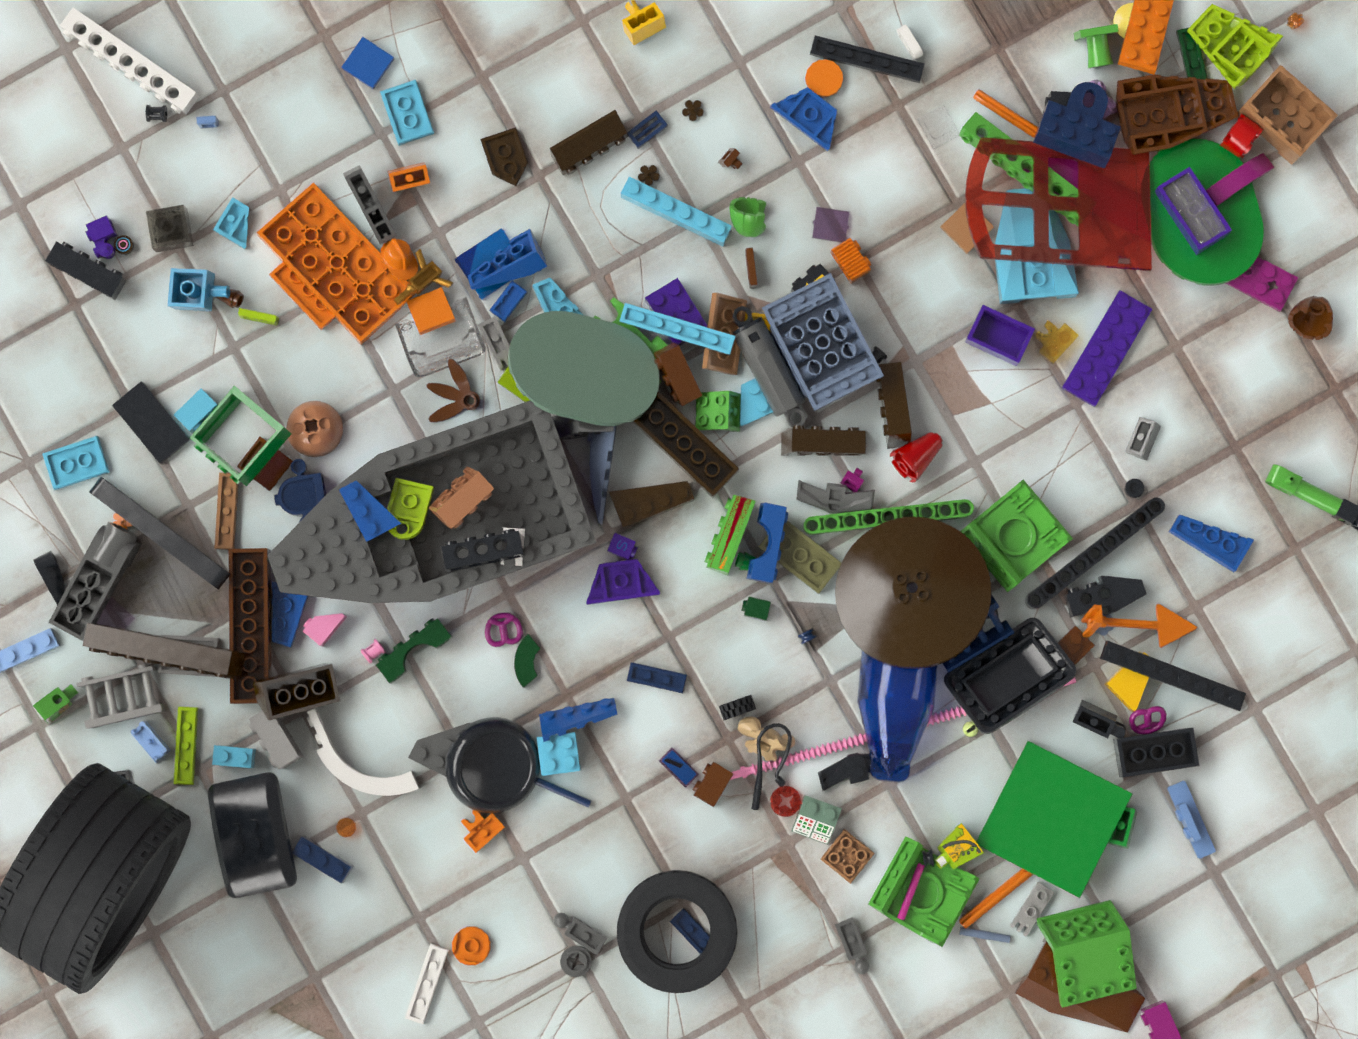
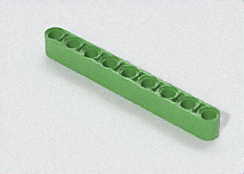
M962 499L812 516L805 520L803 529L809 535L872 529L886 522L883 518L886 512L891 513L893 519L903 518L902 513L905 510H909L912 513V517H923L921 513L923 508H928L931 511L930 519L938 521L960 519L970 516L974 511V505L970 500ZM961 504L969 506L967 514L960 511ZM942 506L949 507L950 514L948 516H944L941 513ZM865 515H872L874 523L867 524L864 521ZM853 517L855 525L852 527L847 526L845 519ZM834 519L836 527L833 529L828 528L826 521ZM809 521L817 523L815 531H810L807 528Z

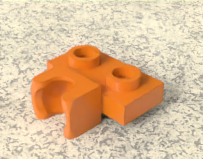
M473 810L472 813L475 816V821L470 823L467 819H463L461 823L470 832L463 839L477 853L501 832L505 826L493 813L485 819L480 812Z

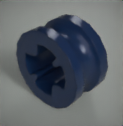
M813 628L797 636L801 638V644L817 637L813 634Z

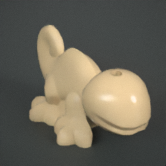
M753 716L741 719L738 724V731L747 737L755 738V740L746 741L745 746L748 748L749 753L755 752L757 754V737L765 727H761L760 720ZM772 728L764 733L760 745L761 755L764 756L766 761H776L777 755L775 751L786 750L787 734L780 736ZM793 736L790 748L795 745V738Z

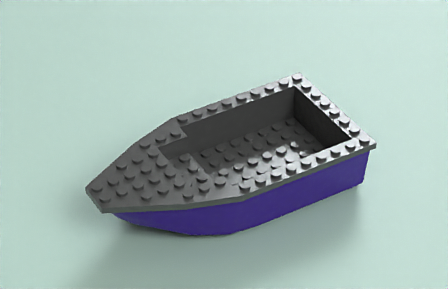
M530 400L376 455L332 489L267 556L281 593L363 603L431 602L595 544L596 540L551 413L536 407ZM466 467L479 471L494 488L491 491L492 495L486 501L482 500L472 514H467L463 518L462 524L457 528L453 527L450 529L428 509L424 527L416 537L401 540L395 538L389 531H386L367 542L339 491L342 487L357 480L387 509L395 479L399 478L433 486L434 491L430 502L431 505L443 491L452 488L451 484L455 478L465 474L463 470ZM404 524L399 525L397 532L404 534L408 527ZM503 528L525 529L523 548L525 557H522V566H515V559L505 560L504 565H501V562L452 572L445 570L441 546H446V542L457 541V543L465 542L464 539L476 537V539H480L489 533L500 535L503 534ZM502 541L497 544L498 550H502ZM481 545L478 547L477 552L485 554L488 547ZM460 550L458 553V557H467L468 550Z

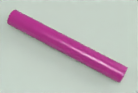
M918 863L897 916L898 919L905 920L925 867L922 864Z

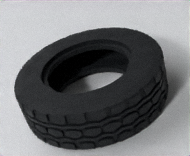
M671 870L650 876L632 890L620 910L617 922V942L624 963L641 982L662 992L684 993L705 987L719 977L726 969L736 948L737 921L731 903L716 884L704 876L693 872ZM679 898L695 903L703 910L710 924V937L706 948L697 958L682 964L667 963L656 957L650 951L644 937V925L647 916L655 906L669 899Z

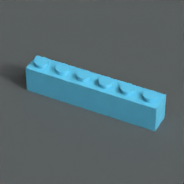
M628 177L621 191L622 199L722 247L731 232V225L631 177Z

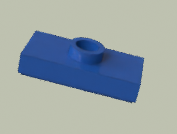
M512 280L489 311L505 323L528 292Z

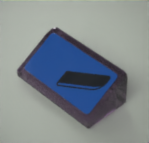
M672 747L659 760L685 788L699 775Z

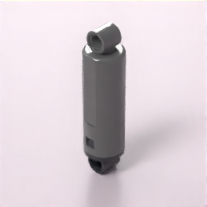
M744 306L738 307L734 310L732 319L739 329L733 331L732 335L736 336L735 341L776 417L784 414L789 426H802L805 423L806 416L799 405L805 402V398L762 317L753 320L749 308ZM740 311H744L747 314V320L744 322L737 319V313ZM793 413H798L801 417L800 422L797 424L792 423L790 419Z

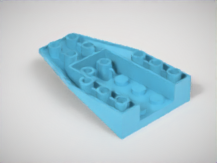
M1026 188L1007 190L994 245L1000 304L1019 303L1020 300L1056 297V299L1076 297L1079 292L1070 240L1057 212L1047 202L1040 200L1031 190Z

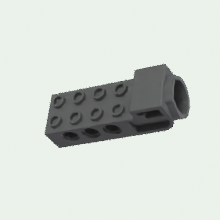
M108 521L107 525H103L94 536L48 623L84 641L87 623L97 624L126 568L130 567L142 543L136 541L138 536L113 522Z

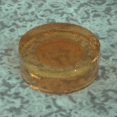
M343 818L338 821L336 830L340 836L350 837L356 831V823L351 818Z

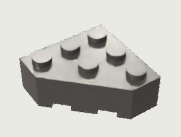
M471 723L417 740L408 758L446 777L445 763L452 742H456L458 739L457 735Z

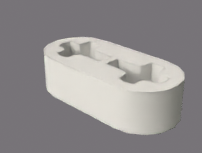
M907 25L896 29L910 56L914 60L923 55L922 49Z

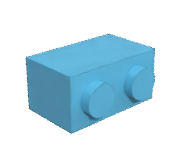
M201 388L174 416L193 433L218 404Z
M214 745L212 765L254 768L256 749Z

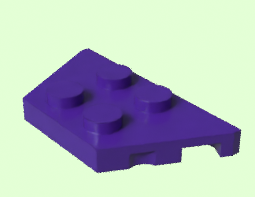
M638 559L603 563L598 566L586 604L660 595V591Z

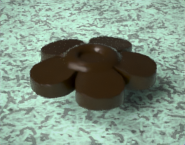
M691 100L685 102L686 108L682 110L683 116H689L690 121H696L697 116H703L704 110L700 108L701 102L699 100H695L694 103Z
M646 165L640 168L639 181H645V184L650 186L653 184V180H659L660 175L656 173V166L651 165L649 170Z

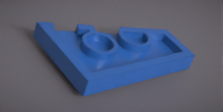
M357 480L339 489L366 542L401 524Z

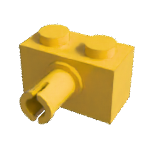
M631 0L632 6L629 2L626 3L625 8L630 13V16L623 19L622 23L624 32L633 45L666 28L664 15L655 2L643 9L639 8L635 0Z

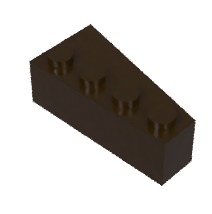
M902 363L878 364L884 375L876 380V383H879L880 389H877L878 400L882 402L880 414L881 418L884 419L883 435L886 436L887 449L899 448L911 442L912 436Z
M796 425L793 426V429L781 433V456H788V454L797 452V456L812 455L813 453H816L817 456L831 455V453H834V456H861L866 454V431H859L858 427H849L848 430H841V427H829V430H823L822 426H811V429H804V426Z
M688 481L609 492L623 529L694 501Z

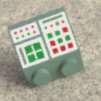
M804 795L791 831L828 845L842 808Z

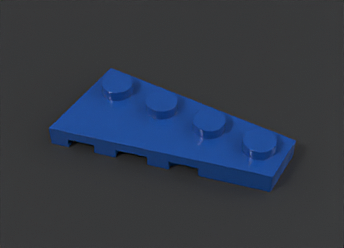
M605 698L601 701L583 703L582 705L565 707L560 710L546 711L539 714L543 741L550 740V736L555 734L559 736L567 734L566 730L574 727L577 729L583 728L587 722L592 721L596 723L618 715L615 699Z

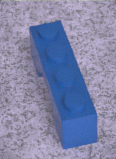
M760 503L757 523L765 529L768 536V545L760 557L749 561L746 579L764 583H773V580H776L778 574L776 564L781 557V550H779L780 542H783L785 536L783 526L788 519L787 507Z

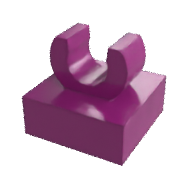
M856 468L854 473L848 470L840 484L846 485L853 492H857L864 482L860 478L863 471L859 468Z

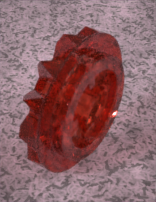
M782 786L773 791L770 805L777 815L789 817L799 810L801 798L798 791L793 787ZM780 794L785 798L793 796L789 801L791 808L786 805L779 807L782 802Z

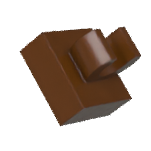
M729 148L718 161L722 167L729 168L731 166L733 169H739L743 164L737 159L740 152L735 148Z

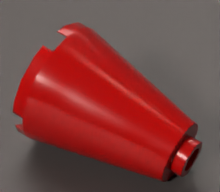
M929 432L893 450L890 453V457L893 456L894 460L891 462L902 477L906 478L908 476L911 478L910 482L915 483L942 448L943 440L939 434Z

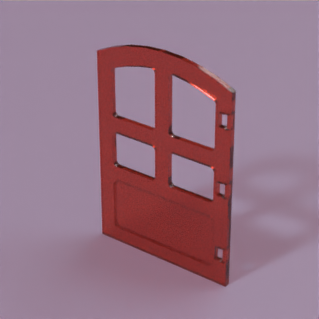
M981 137L968 168L965 187V208L968 228L980 259L1143 271L1152 270L1149 152L1133 155L1130 149L1113 148L1106 167L1101 168L1033 143V141ZM991 154L1031 156L1033 158V194L983 190V178ZM1048 158L1073 159L1077 161L1078 197L1051 196L1049 194ZM982 205L1032 209L1034 246L993 244L984 220ZM1049 210L1071 211L1078 214L1079 250L1052 249L1049 247ZM1001 249L1011 250V255L1000 254ZM1060 254H1070V259H1059ZM1119 258L1129 259V264L1118 263Z

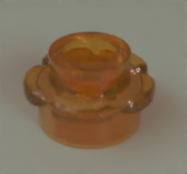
M1296 12L1287 18V26H1290L1293 30L1302 25L1305 21L1302 18L1303 14H1297Z

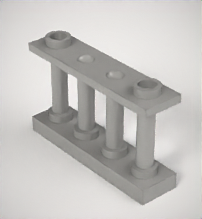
M150 663L142 664L136 670L93 679V676L81 679L82 682L76 683L77 687H85L91 713V716H89L90 720L84 721L86 729L165 712L164 704H158V701H155L149 673L156 671V666H150ZM142 674L148 701L146 703L147 707L139 708V705H136L130 676ZM123 678L129 705L128 711L122 713L117 709L112 680ZM104 682L110 712H108V716L101 717V714L98 713L93 685Z

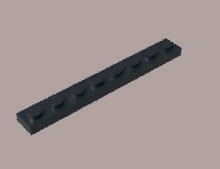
M1105 641L1100 656L1101 660L1236 711H1241L1246 696L1245 692L1110 641Z

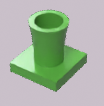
M1118 24L1083 29L1073 33L1074 41L1086 39L1088 69L1114 64L1107 35L1119 32Z

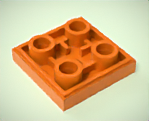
M442 287L406 301L420 335L456 322Z

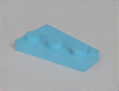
M551 278L532 285L543 312L567 311L583 315L579 308L566 297V294Z

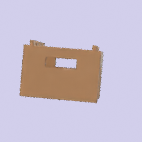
M1282 65L1271 74L1238 111V117L1243 114L1261 126L1263 131L1260 135L1276 148L1278 154L1291 165L1302 156L1338 116ZM1273 109H1278L1279 115H1274ZM1288 121L1293 122L1294 126L1292 128L1287 126Z

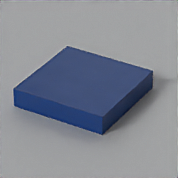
M362 37L341 68L371 89H374L394 61V57Z

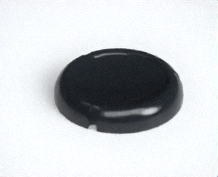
M501 717L483 718L466 726L457 735L458 739L456 742L451 743L445 763L447 782L455 797L468 808L482 813L505 812L521 804L534 789L540 773L538 748L529 732L518 723Z

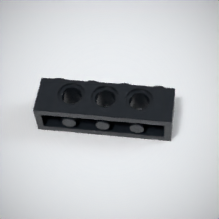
M508 529L503 531L504 534L500 535L489 533L485 534L484 538L476 539V537H469L464 539L465 542L457 543V541L446 542V546H441L445 570L452 572L525 557L519 531ZM500 541H505L507 547L504 550H498L497 544ZM486 545L488 547L487 552L479 554L477 552L479 546ZM462 549L468 550V555L465 558L458 557V553Z

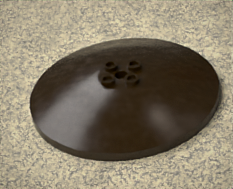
M903 517L875 526L851 546L838 571L835 599L837 611L846 633L865 654L892 667L922 669L953 659L968 648L976 639L989 614L991 581L981 553L962 532L935 519ZM916 584L918 589L916 592L910 593L907 591V586Z

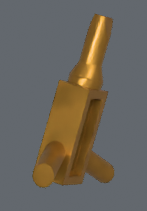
M419 249L415 255L421 270L408 281L406 289L394 299V302L399 305L410 295L415 293L419 295L433 282L447 288L452 286L454 282L440 278L442 270L433 261L426 264L422 251Z

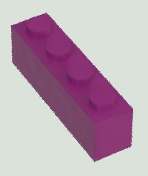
M1161 1000L1141 1009L1142 1015L1140 1017L1144 1026L1148 1025L1151 1033H1148L1150 1039H1182L1165 1001Z

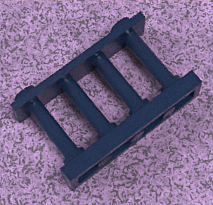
M992 594L988 616L995 627L986 632L982 628L978 637L968 648L953 659L942 663L947 672L952 671L1014 633L1007 620L1001 622L995 610L999 608V605Z

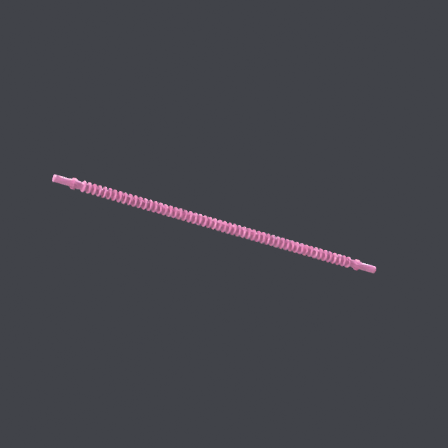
M1075 677L1064 686L1076 683ZM956 706V709L951 708L950 711L946 709L945 712L940 711L939 714L935 712L934 715L929 714V717L924 715V718L918 717V720L913 718V721L908 720L907 723L903 721L902 724L897 723L896 726L892 724L891 727L886 726V729L881 727L879 731L875 729V732L871 730L868 734L867 732L864 735L860 733L858 737L854 735V738L849 736L847 740L843 738V741L838 739L837 743L832 741V744L828 742L826 746L822 744V747L817 745L815 749L811 747V750L805 749L804 752L800 750V753L795 752L794 755L790 753L784 765L789 766V763L794 765L796 761L797 763L800 760L804 762L805 759L808 758L810 760L811 757L815 759L817 755L821 757V754L826 756L828 752L832 754V751L837 752L838 749L842 751L843 748L848 749L849 746L853 748V745L858 747L860 743L864 745V742L870 743V740L875 742V739L880 740L881 737L885 739L886 736L891 737L892 734L896 736V733L902 734L903 731L907 733V730L913 731V728L918 730V727L923 728L924 725L928 727L929 724L934 725L935 722L939 724V721L945 722V719L950 721V718L956 719V716L960 718L961 715L966 716V713L962 707ZM781 756L776 761H762V771L767 772L768 769L771 771L773 768L777 769L782 760ZM752 764L750 767H740V770L732 772L733 776L730 780L740 777L744 779L750 774L756 775L757 765Z

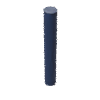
M538 778L536 785L589 808L591 800Z

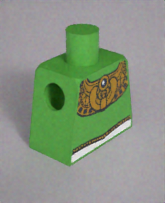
M72 684L63 691L57 687L35 703L33 707L49 725L72 706L70 699L78 694ZM58 698L62 699L61 703L55 704Z

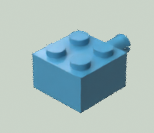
M171 268L167 306L175 310L212 311L213 297L229 298L230 286H215V273L209 270Z

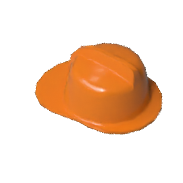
M395 238L383 244L381 256L390 273L399 280H410L418 272V263L409 244L406 241Z

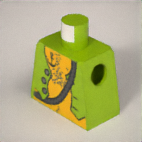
M960 823L938 845L937 849L941 855L934 859L940 869L948 863L955 869L984 852L963 824Z

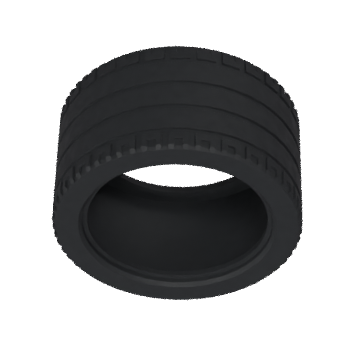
M100 763L91 764L84 768L67 784L39 820L0 886V947L62 985H66L78 994L91 990L123 953L161 894L186 844L191 828L189 815L179 809H175V807L162 799L154 797L150 792L133 784L128 779Z

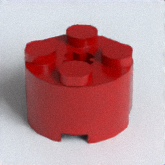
M1241 114L1222 140L1223 142L1220 146L1238 158L1241 157L1243 159L1253 146L1251 142L1254 143L1263 129L1256 122Z

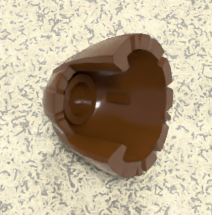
M1310 296L1292 308L1288 316V323L1291 329L1296 331L1299 336L1310 340L1314 338L1315 340H1320L1323 337L1326 338L1332 331L1333 311L1326 298Z

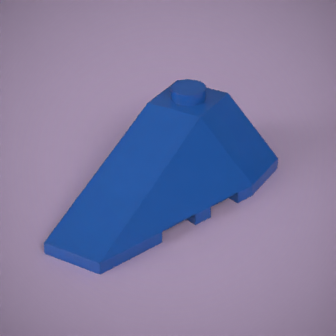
M531 229L512 238L509 241L510 245L503 251L499 249L495 253L496 256L490 262L485 261L468 275L470 288L474 290L530 276L547 267L544 254Z

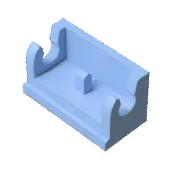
M142 721L136 729L131 730V734L154 762L157 763L171 749L147 721Z

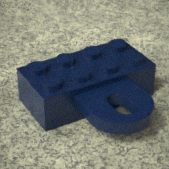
M1083 82L1074 87L1066 106L1048 101L1033 143L1105 168L1110 160L1121 126L1103 120L1108 105V97L1105 90L1098 84ZM1086 93H1092L1095 97L1092 107H1086L1083 104Z

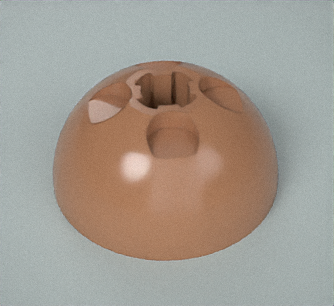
M308 401L296 407L290 414L286 429L292 433L288 438L292 447L308 457H321L329 454L338 446L343 435V423L339 413L331 405L321 401Z

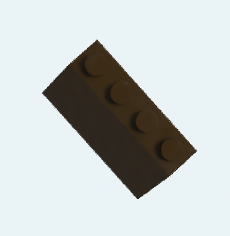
M613 110L550 147L551 157L562 175L566 173L570 175L577 170L578 166L582 164L585 166L591 163L595 156H602L608 153L610 147L623 144L628 137L627 131L617 111Z
M323 663L253 682L256 700L268 720L340 702L332 664Z

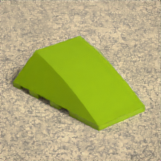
M1211 4L1188 28L1187 32L1233 89L1244 85L1263 65L1281 41L1283 35L1271 33L1263 26L1258 27L1251 24V21L1245 18L1240 19L1234 13Z

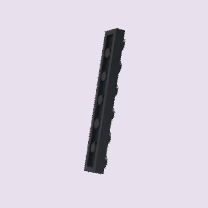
M816 35L814 36L810 55L916 83H920L925 64Z

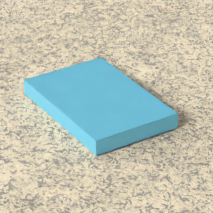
M416 80L380 91L398 146L434 134Z
M99 436L43 453L54 490L110 473Z

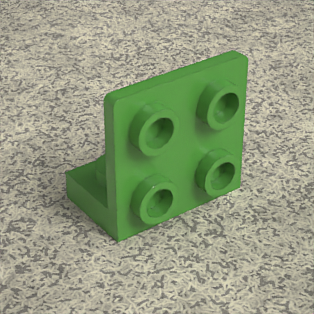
M732 391L701 392L702 396L696 399L695 427L699 431L727 430L740 432L741 394Z

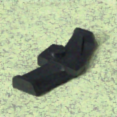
M853 753L818 772L822 791H825L848 777L850 784L870 780L868 772H897V768L892 754Z

